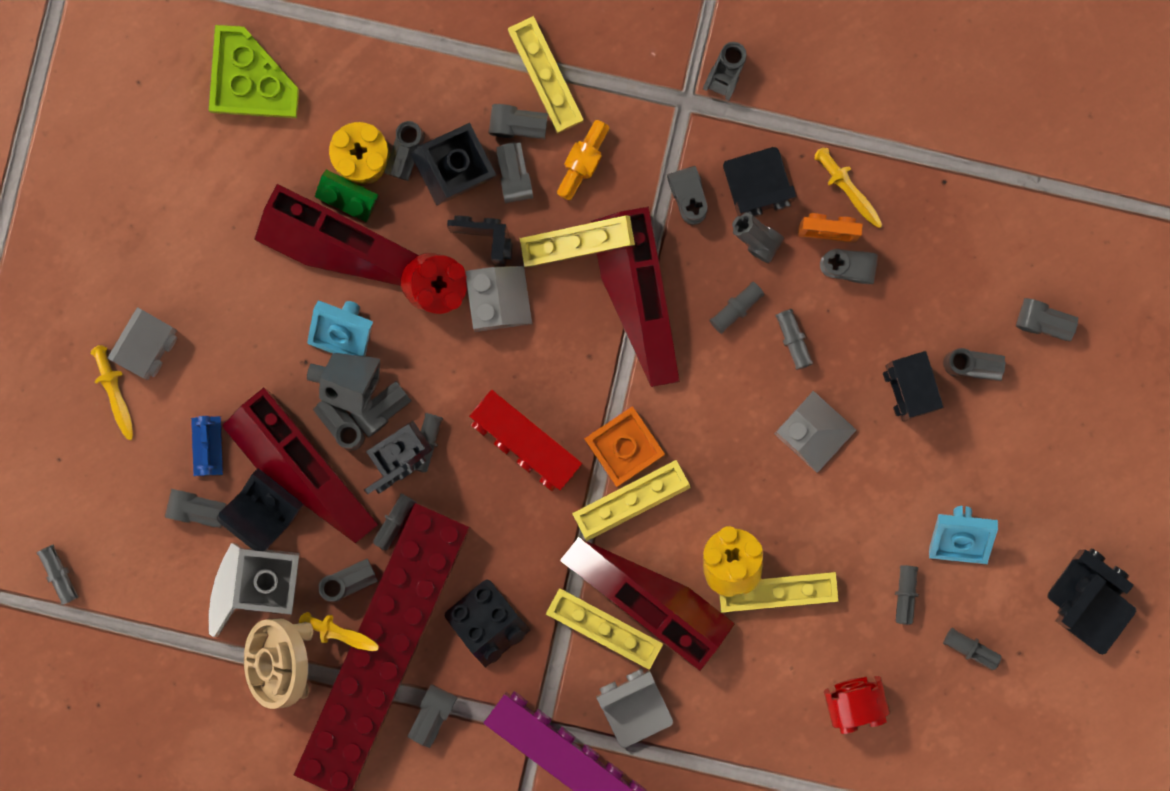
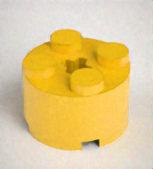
M353 122L341 127L333 134L329 146V156L332 165L341 177L358 185H368L377 181L385 172L390 157V150L383 134L374 125L364 122ZM358 148H362L365 153H363V158L358 160L356 155L353 154L357 153Z
M726 526L707 541L703 552V570L706 581L712 590L723 596L734 597L736 594L751 592L759 584L762 576L763 552L761 543L752 534L741 529Z

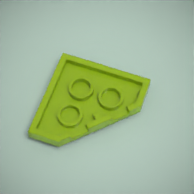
M215 25L209 112L297 118L298 87L288 78L247 29L242 26Z

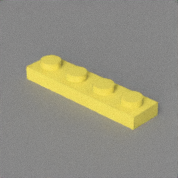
M534 16L509 27L508 32L557 134L584 122Z
M621 216L519 238L524 267H532L635 245L630 216Z
M677 460L572 514L587 542L691 487Z
M836 572L761 579L756 588L747 594H736L734 597L719 594L721 613L839 602Z
M559 588L546 612V615L649 670L663 646V643L561 588Z

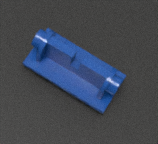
M198 416L191 418L193 476L223 475L221 416Z

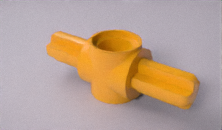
M595 120L584 141L575 142L564 163L568 171L557 190V194L561 198L569 201L572 200L583 178L588 179L592 177L602 157L601 152L598 150L609 131V126L606 123Z

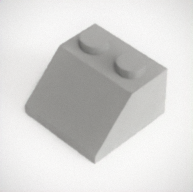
M524 266L490 267L465 271L474 332L532 324Z
M137 307L109 354L108 359L148 380L150 376L155 377L163 363L160 359L165 350L169 352L173 348L177 340V336H175L177 330Z
M239 549L232 608L292 615L300 553Z

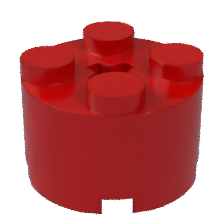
M423 253L404 268L401 277V288L405 297L415 308L434 314H444L459 308L467 291V276L464 267L455 259L436 253ZM437 280V285L431 287V282Z
M874 676L875 682H868L867 677L854 678L835 684V691L831 693L828 688L824 690L832 726L839 728L841 734L855 732L858 730L857 726L869 724L870 727H876L887 723L886 716L890 714L881 677Z

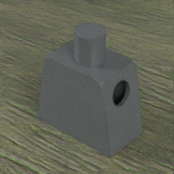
M334 353L326 367L311 363L307 372V380L320 383L319 398L321 401L362 416L379 382L380 359Z

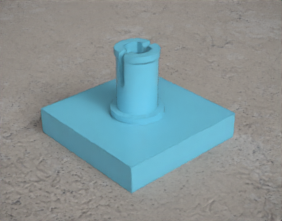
M318 300L313 310L307 344L332 354L342 353L365 356L373 321L358 316L360 306L355 302L346 301L343 308L340 309Z
M963 506L954 508V516L938 514L929 547V558L988 564L998 531V520L972 518V509L967 506L965 507V514H963Z

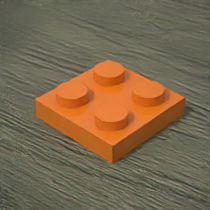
M810 213L809 217L802 219L798 230V236L856 243L862 235L863 224L856 223V218L838 217V221L826 220L827 215Z
M633 406L584 438L616 488L665 455Z

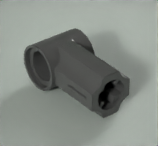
M493 104L488 134L502 138L522 136L545 139L548 113L518 110L515 106L505 104Z
M413 121L402 122L396 129V139L385 169V174L406 181L410 180L415 164L411 153L423 144L425 138L423 130ZM410 128L416 129L418 133L416 140L412 143L404 142V132Z
M508 143L497 147L498 162L502 174L500 180L505 203L534 198L530 176L526 172L521 143Z
M747 212L737 216L732 223L733 234L748 246L747 250L752 255L766 263L771 262L785 239L777 231L763 225L758 219Z
M1024 298L1016 327L1030 333H1044L1070 342L1076 332L1079 318L1051 309L1048 304L1041 301Z
M965 348L949 352L943 361L946 372L952 376H968L1002 381L1006 364L1005 356L975 352ZM955 355H961L964 358L965 367L963 370H959L954 366L953 359Z
M395 381L374 399L369 400L362 416L354 413L350 415L369 438L381 430L392 416L412 401L397 381Z
M323 401L317 404L313 411L341 447L351 451L357 450L363 445L365 440L364 432L346 410ZM348 429H355L357 432L356 440L351 444L344 443V432Z
M171 489L165 518L187 523L193 521L221 528L222 525L217 521L216 517L227 506V503L197 497V494Z
M367 558L337 573L324 577L319 583V593L325 600L337 602L378 582ZM331 580L338 581L341 586L340 593L335 597L327 596L324 590L326 583Z
M431 684L420 705L421 710L407 737L430 748L438 735L443 721L447 720L458 697Z

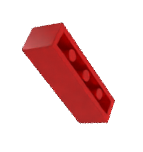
M492 389L469 416L474 421L471 426L483 436L487 432L497 439L493 444L506 455L510 451L519 457L516 463L528 473L535 470L542 476L539 482L551 492L555 488L561 492L583 465L582 462Z

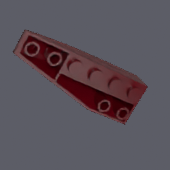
M276 184L263 210L254 238L255 241L306 266L401 286L404 268L419 256L370 229L279 184Z
M649 206L621 211L592 220L591 223L621 216H630L635 245L596 253L601 279L650 386L656 387L680 382Z
M265 387L242 404L222 425L256 469L259 468L307 508L354 543H357L378 526V523Z
M579 537L560 560L699 671L702 670L735 625V623L689 587L590 542H586Z

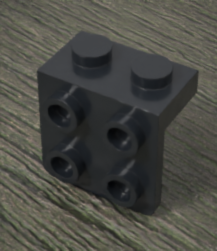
M776 147L725 161L723 164L737 216L747 212L756 218L763 215L764 210L774 208L775 211L791 207V202H794L797 197L794 186L789 185L780 152Z
M457 215L454 216V220H447V227L450 233L493 237L491 260L494 266L506 267V259L512 260L513 242L511 238H508L509 231L506 224H502L500 219L484 218V222H474L472 217Z
M411 421L366 451L382 474L379 479L364 489L367 495L374 490L380 494L392 486L393 483L402 480L414 472L416 468L427 462L424 456L433 449L414 421Z
M257 468L248 479L242 491L219 512L216 519L252 550L266 551L292 524L304 504L266 473Z
M1092 548L1089 551L1083 549L1078 550L1049 590L1047 598L1060 608L1067 599L1071 600L1077 592L1075 587L1085 575L1089 576V574H1098L1106 580L1105 585L1118 595L1128 594L1134 584L1127 580L1130 576L1117 566L1112 569L1104 563L1106 558Z
M1089 574V576H1083L1075 587L1077 592L1072 599H1067L1057 611L1059 616L1055 621L1095 652L1103 655L1107 653L1133 618L1136 608L1106 586V580L1098 574Z
M488 579L476 586L448 609L444 615L470 652L485 668L489 664L496 662L506 650L522 641L524 636L531 631L495 585Z

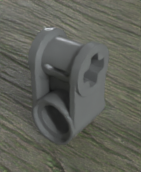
M729 42L724 45L707 77L703 90L707 91L710 89L724 95L725 99L730 101L747 56L743 45L738 42ZM730 50H735L741 55V60L735 64L729 63L725 59V54Z
M696 166L667 174L669 186L674 199H676L682 219L691 225L701 223L705 219L708 207ZM690 204H694L696 208L701 207L698 215H694L692 211L687 212Z
M833 249L821 258L820 269L825 276L830 278L844 279L861 284H874L878 254ZM836 257V262L841 263V266L833 270L832 264H828V261Z

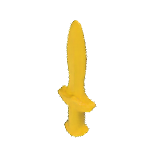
M829 148L818 149L814 160L821 162L832 176L828 181V185L831 186L834 183L848 195L859 213L872 225L881 228L882 223L875 209L851 182L847 173L851 168L848 166L841 169L829 155Z
M97 345L90 353L95 357L101 376L95 380V384L100 382L105 388L110 399L114 418L126 439L131 440L133 438L131 418L118 386V376H122V372L112 371L106 355L108 348L103 345Z
M306 612L299 619V623H310L313 630L320 632L322 643H328L329 638H334L357 649L377 651L379 649L378 644L369 637L352 630L343 629L334 624L333 615H327L322 621L312 617L310 612Z

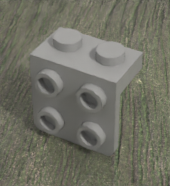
M642 668L626 676L628 681L618 686L614 681L599 689L601 694L596 696L619 745L623 748L664 730L673 723V719L650 671L644 673Z

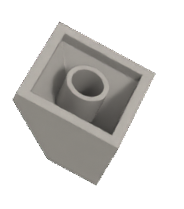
M812 391L774 435L818 473L856 429L817 393Z

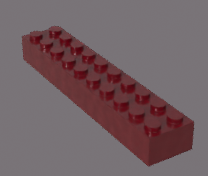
M417 503L414 504L357 631L377 643L379 649L377 651H367L350 647L293 774L294 776L327 791L354 790L471 527Z

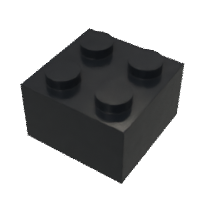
M470 123L420 145L411 153L436 206L485 184L496 176Z

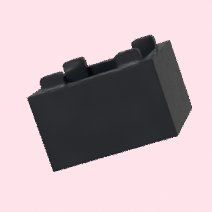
M926 351L893 360L885 365L887 371L883 372L884 381L891 383L897 405L893 407L895 416H901L902 421L944 408Z

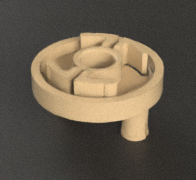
M281 618L266 619L258 622L251 629L244 649V671L252 695L262 706L269 709L285 708L292 706L300 698L305 699L308 697L309 685L306 682L308 659L303 641H310L313 637V627L310 623L292 624Z

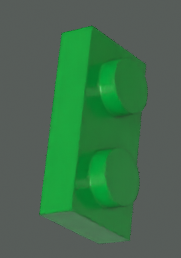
M326 169L321 176L314 197L367 222L373 211L378 194Z

